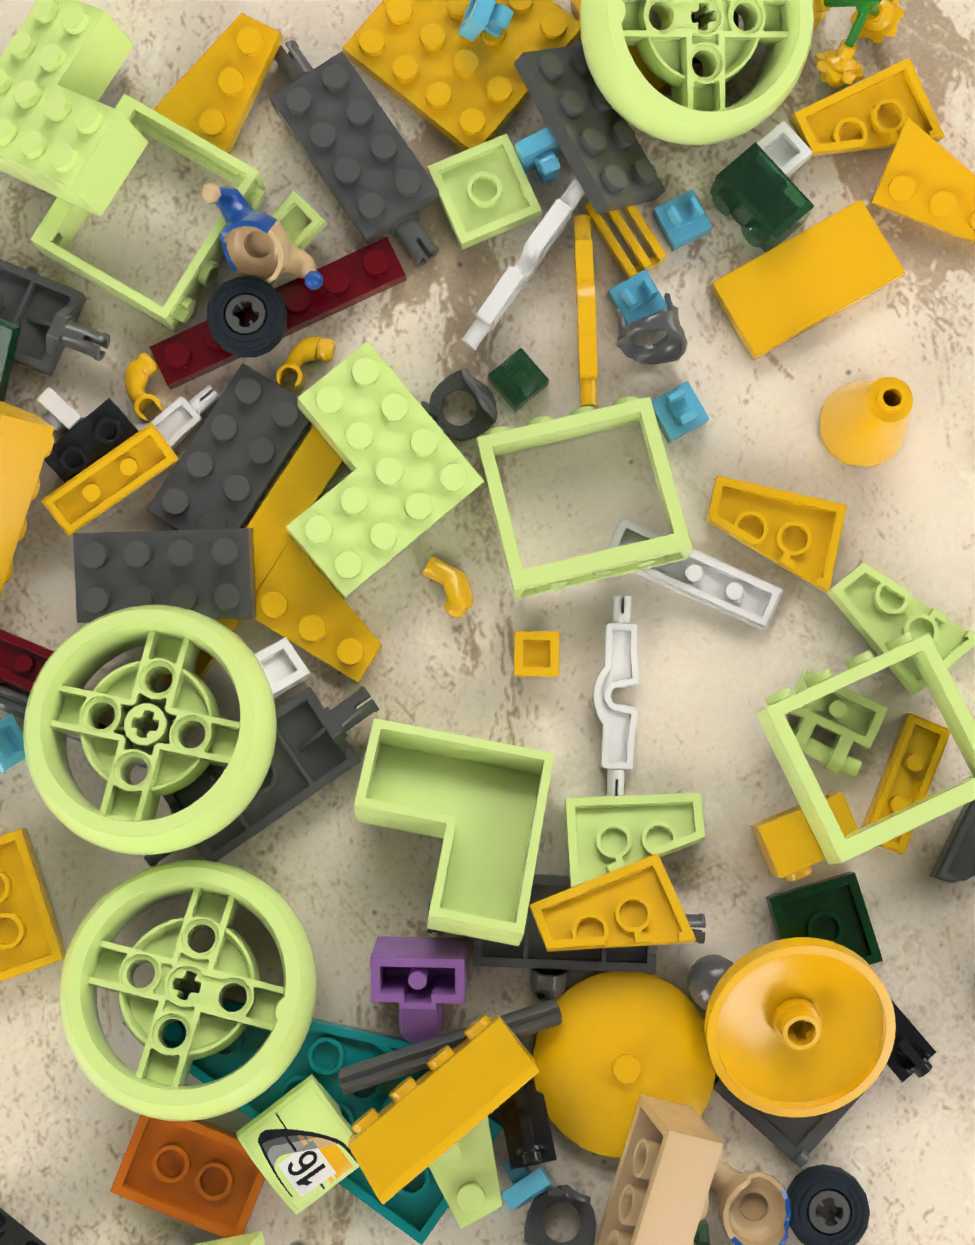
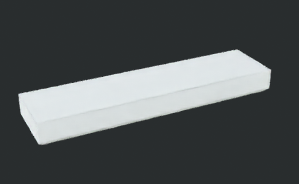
M621 517L607 549L663 535ZM695 549L691 550L686 560L633 572L762 631L767 629L784 589Z

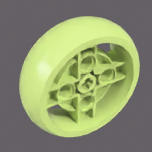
M581 0L580 33L585 59L589 71L604 98L621 117L638 130L662 141L681 145H709L725 142L747 133L766 120L784 102L798 81L810 50L814 27L813 0ZM649 10L654 11L660 17L661 30L654 28L649 22ZM734 12H737L742 17L744 23L743 30H740L734 23ZM693 13L694 19H700L701 27L699 29L698 22L692 23L691 15ZM627 46H636L641 59L648 69L659 79L671 85L672 100L658 92L646 80L634 63ZM757 46H766L762 66L751 88L739 101L725 108V83L742 70ZM693 57L697 58L703 65L702 77L698 76L692 68Z
M169 605L128 607L98 617L72 633L51 654L40 670L31 689L24 716L23 742L26 764L31 780L45 805L61 823L79 837L101 848L118 853L132 855L169 853L191 847L216 835L231 824L253 800L263 784L273 758L277 732L276 708L271 686L259 660L243 640L229 628L210 617L181 607ZM145 645L141 661L126 664L112 671L98 683L93 691L83 690L92 676L110 660L128 650ZM200 650H203L217 660L230 676L238 695L240 722L220 718L218 706L211 690L194 673ZM172 674L170 687L162 693H155L154 687L157 679L162 675ZM114 709L115 719L113 723L107 728L100 729L98 722L101 714L106 710ZM154 721L159 724L157 731H149L147 734L142 732L144 725H152ZM204 727V741L198 747L188 748L186 743L188 734L195 728ZM67 735L81 737L82 747L90 766L98 777L107 784L100 809L92 804L81 792L72 775L67 755ZM140 763H146L148 771L145 779L139 784L132 785L130 780L132 769ZM209 765L226 768L212 788L200 799L177 813L155 819L161 796L187 787L200 777Z
M180 860L144 869L128 877L107 892L90 909L70 942L64 958L59 983V1010L65 1039L79 1067L89 1080L104 1095L132 1112L166 1121L203 1120L228 1113L249 1103L265 1092L285 1072L299 1052L311 1025L316 1004L317 969L314 952L304 925L293 907L270 884L244 869L209 860ZM191 895L185 917L175 918L154 927L141 937L133 948L113 943L120 932L135 917L149 907L173 897ZM239 905L255 915L272 936L282 961L284 987L260 981L259 968L251 948L243 937L232 929ZM203 929L213 930L215 942L212 948L203 953L195 952L192 947V940L195 934ZM151 963L155 969V977L152 983L144 988H137L133 981L135 970L142 964ZM192 975H197L194 981L201 985L199 993H190L188 999L183 1000L185 993L179 990L181 981L189 982ZM235 986L243 987L247 993V1001L244 1007L236 1012H228L223 1005V997L226 991ZM98 987L118 992L119 1008L125 1025L134 1038L144 1046L137 1072L130 1069L120 1060L105 1037L97 1009ZM181 1021L187 1031L186 1038L180 1046L168 1048L163 1038L164 1031L171 1023ZM247 1026L270 1032L258 1051L232 1073L208 1083L185 1086L193 1060L205 1058L222 1051L231 1045Z

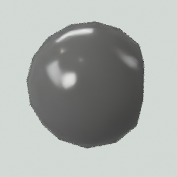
M709 954L699 958L691 966L687 984L690 997L699 1008L707 1009L715 986L724 973L734 964L732 961L720 955Z

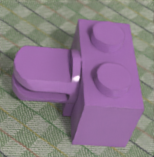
M377 937L370 957L371 1002H399V1029L402 1037L408 1042L416 1044L439 1036L444 1021V1003L465 1004L468 987V938Z

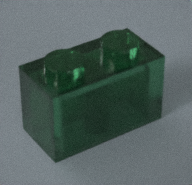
M756 142L716 175L710 190L712 200L717 209L726 216L731 215L741 226L745 239L752 246L760 247L765 253L778 246L804 224L814 208L812 202Z

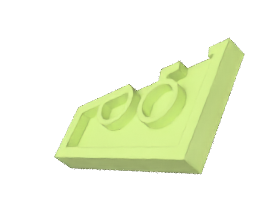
M865 562L854 568L826 592L878 656L888 652L885 645L886 642L907 632H911L914 639L930 633L947 668L975 646V633L973 631H965L948 620V615L937 608L931 609L909 594V590ZM912 656L888 667L911 696L918 694L927 686Z
M701 793L565 798L570 888L656 853L659 854V857H663L703 842L705 839Z
M487 1116L428 1166L460 1229L503 1207Z

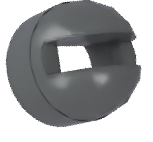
M531 968L530 984L534 995L538 999H559L566 988L567 970Z

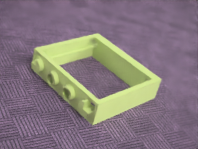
M125 93L123 94L115 109H118L140 133L144 132L237 186V190L253 210H259L265 198V186L258 170ZM57 197L30 239L44 256L174 332L181 322L186 323L191 318L197 305L195 299L204 286L208 287L213 283L219 272V261L224 255L222 242L219 238L224 226L227 224L222 214L167 302L162 306L66 250L90 211Z
M627 396L616 400L612 406L595 409L593 406H584L573 410L569 416L552 419L550 416H542L530 420L526 424L527 426L510 430L506 426L495 427L487 430L484 436L476 437L478 456L515 600L688 559L692 550V543L650 397L638 399L636 396ZM640 423L671 534L523 569L495 457Z
M911 632L896 637L885 643L888 652L875 658L870 650L845 661L849 670L833 676L830 668L807 678L805 682L808 688L793 695L790 687L764 698L768 707L755 713L828 864H839L850 860L975 800V721L930 633L916 639L913 638ZM912 656L972 775L844 836L785 714Z

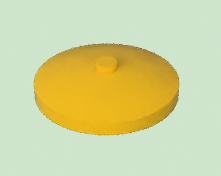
M795 937L773 941L750 951L736 961L715 986L707 1005L704 1023L708 1053L722 1083L745 1104L759 1111L782 1117H809L828 1113L859 1097L876 1081L886 1066L893 1049L896 1031L892 1001L874 969L862 957L845 946L832 941L811 937Z
M597 971L580 978L565 988L562 996L556 1000L562 1014V1023L536 1032L532 1049V1057L540 1071L534 1076L536 1090L544 1095L548 1117L560 1132L590 1152L612 1158H621L641 1094L690 1106L700 1117L702 1116L713 1091L716 1071L711 1062L705 1041V1020L693 1002L679 988L652 973Z

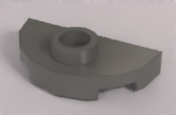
M975 800L963 805L929 877L954 883L965 881L975 876Z

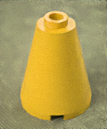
M882 377L850 382L836 389L825 401L819 417L821 441L830 455L843 464L854 467L877 466L895 455L904 442L913 406V395L909 386L898 378Z

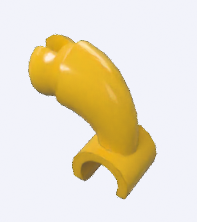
M310 336L300 341L289 353L286 363L280 366L276 372L279 386L282 387L284 385L285 376L295 373L298 375L295 382L296 392L303 390L305 378L301 371L302 365L317 359L326 363L332 361L336 349L334 341L332 339H324L322 336Z
M141 353L137 359H132L126 368L125 387L129 399L134 404V411L143 422L150 423L144 416V408L149 404H156L162 412L165 408L158 398L145 393V387L149 381L148 378L156 374L159 367L148 353Z

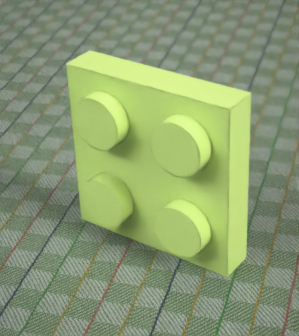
M507 133L427 166L428 175L439 190L440 202L462 250L541 217L542 209Z

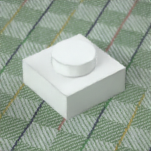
M783 121L751 148L749 155L778 186L808 161L813 151Z
M50 387L37 398L48 410L42 417L62 435L84 419Z
M286 637L254 654L267 675L274 699L309 679V670Z

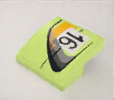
M312 1074L236 1132L238 1140L254 1164L296 1216L360 1167L348 1147L350 1136L355 1133L342 1116L340 1106Z

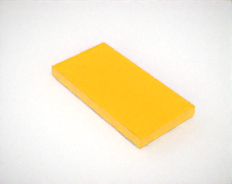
M860 199L711 283L710 289L753 360H756L900 279L906 272Z

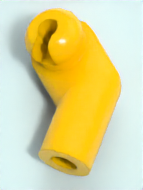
M432 555L422 575L444 586L447 598L444 604L446 613L454 618H461L466 615L467 609L472 607L474 601L468 576L462 570Z

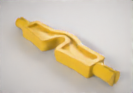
M581 214L573 217L580 407L593 406L597 409L599 404L597 394L598 364L593 240L591 238V216Z

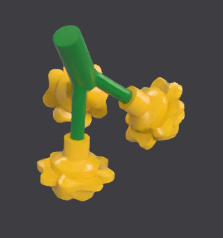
M813 0V30L818 27L819 20L825 19L826 12L830 11L832 7H856L857 9L850 18L853 25L847 39L841 41L838 49H827L823 53L815 54L814 60L817 62L816 68L820 71L819 78L822 82H827L830 87L840 88L842 86L846 87L847 84H852L854 80L863 79L865 75L861 70L863 66L853 57L857 50L855 42L857 38H868L874 44H880L884 40V34L889 38L894 37L897 34V25L905 14L903 8L898 6L900 0Z

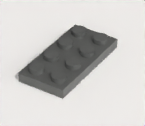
M582 44L523 52L514 66L597 214L654 201L666 191L657 176L656 169L650 163L639 144L634 130L612 108L597 87L589 71Z
M242 363L146 510L177 530L244 528L311 425V422L298 408V397Z
M253 528L73 533L77 623H89L111 612L141 605L181 607L198 612L214 620L256 618Z

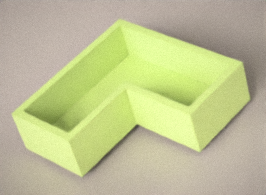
M36 0L31 12L18 32L10 39L8 47L0 58V171L98 216L103 215L149 143L118 109L98 102L134 47L131 40L106 11L77 0Z
M369 341L364 343L297 398L298 408L352 473L288 524L286 531L343 599L347 598L484 482Z
M373 719L354 802L355 821L444 839L428 915L427 929L514 946L520 945L525 931L555 753L382 719Z

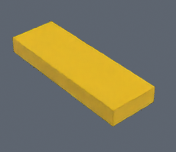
M151 422L40 501L69 537L175 463L179 458L153 422Z
M912 713L905 714L862 827L927 796L951 734L948 728ZM914 829L879 846L899 855H904Z

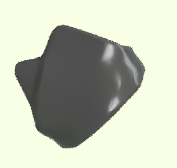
M665 293L664 295L667 311L640 318L631 322L628 327L625 326L622 310H616L618 332L620 335L617 338V347L628 358L642 364L654 365L677 361L686 352L688 342L680 325L679 308L673 305L670 293ZM657 330L667 332L662 340L652 345L640 346L633 343V338L641 331Z
M460 369L440 382L431 393L429 404L426 401L421 402L423 408L447 436L461 442L480 436L496 422L497 418L496 401L493 393L484 383L472 377L467 369ZM457 390L469 392L476 402L474 418L462 426L450 424L443 414L445 398Z
M558 1185L555 1189H548L547 1192L535 1197L526 1216L524 1226L525 1245H594L596 1220L594 1209L590 1204L591 1198L575 1191L569 1185ZM557 1202L571 1204L580 1216L578 1234L567 1242L552 1240L544 1229V1215L547 1209Z

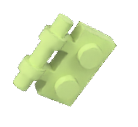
M807 669L803 670L792 694L794 695L807 689L808 686L805 680L816 674ZM844 687L789 713L800 718L795 730L792 729L805 755L822 762L824 769L835 774L841 771L855 777L861 768L862 762L849 756V750L853 743L864 749L871 748L888 708ZM815 726L837 735L831 747L811 738Z

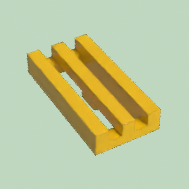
M591 202L584 205L583 211L585 215L591 216V224L627 279L645 269L649 271L666 260V252L635 205L621 209L650 252L651 258H648L619 211L613 210L606 213L639 262V265L636 267L633 266L602 216L596 213Z

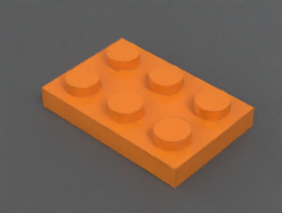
M140 1115L110 1192L220 1237L227 1238L245 1233L266 1178L247 1154L235 1132L205 1120L166 1121Z

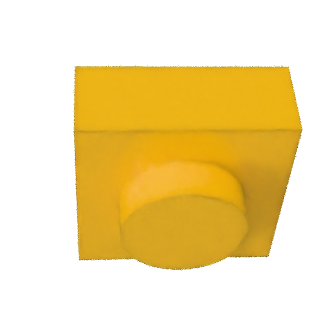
M514 631V677H559V631Z

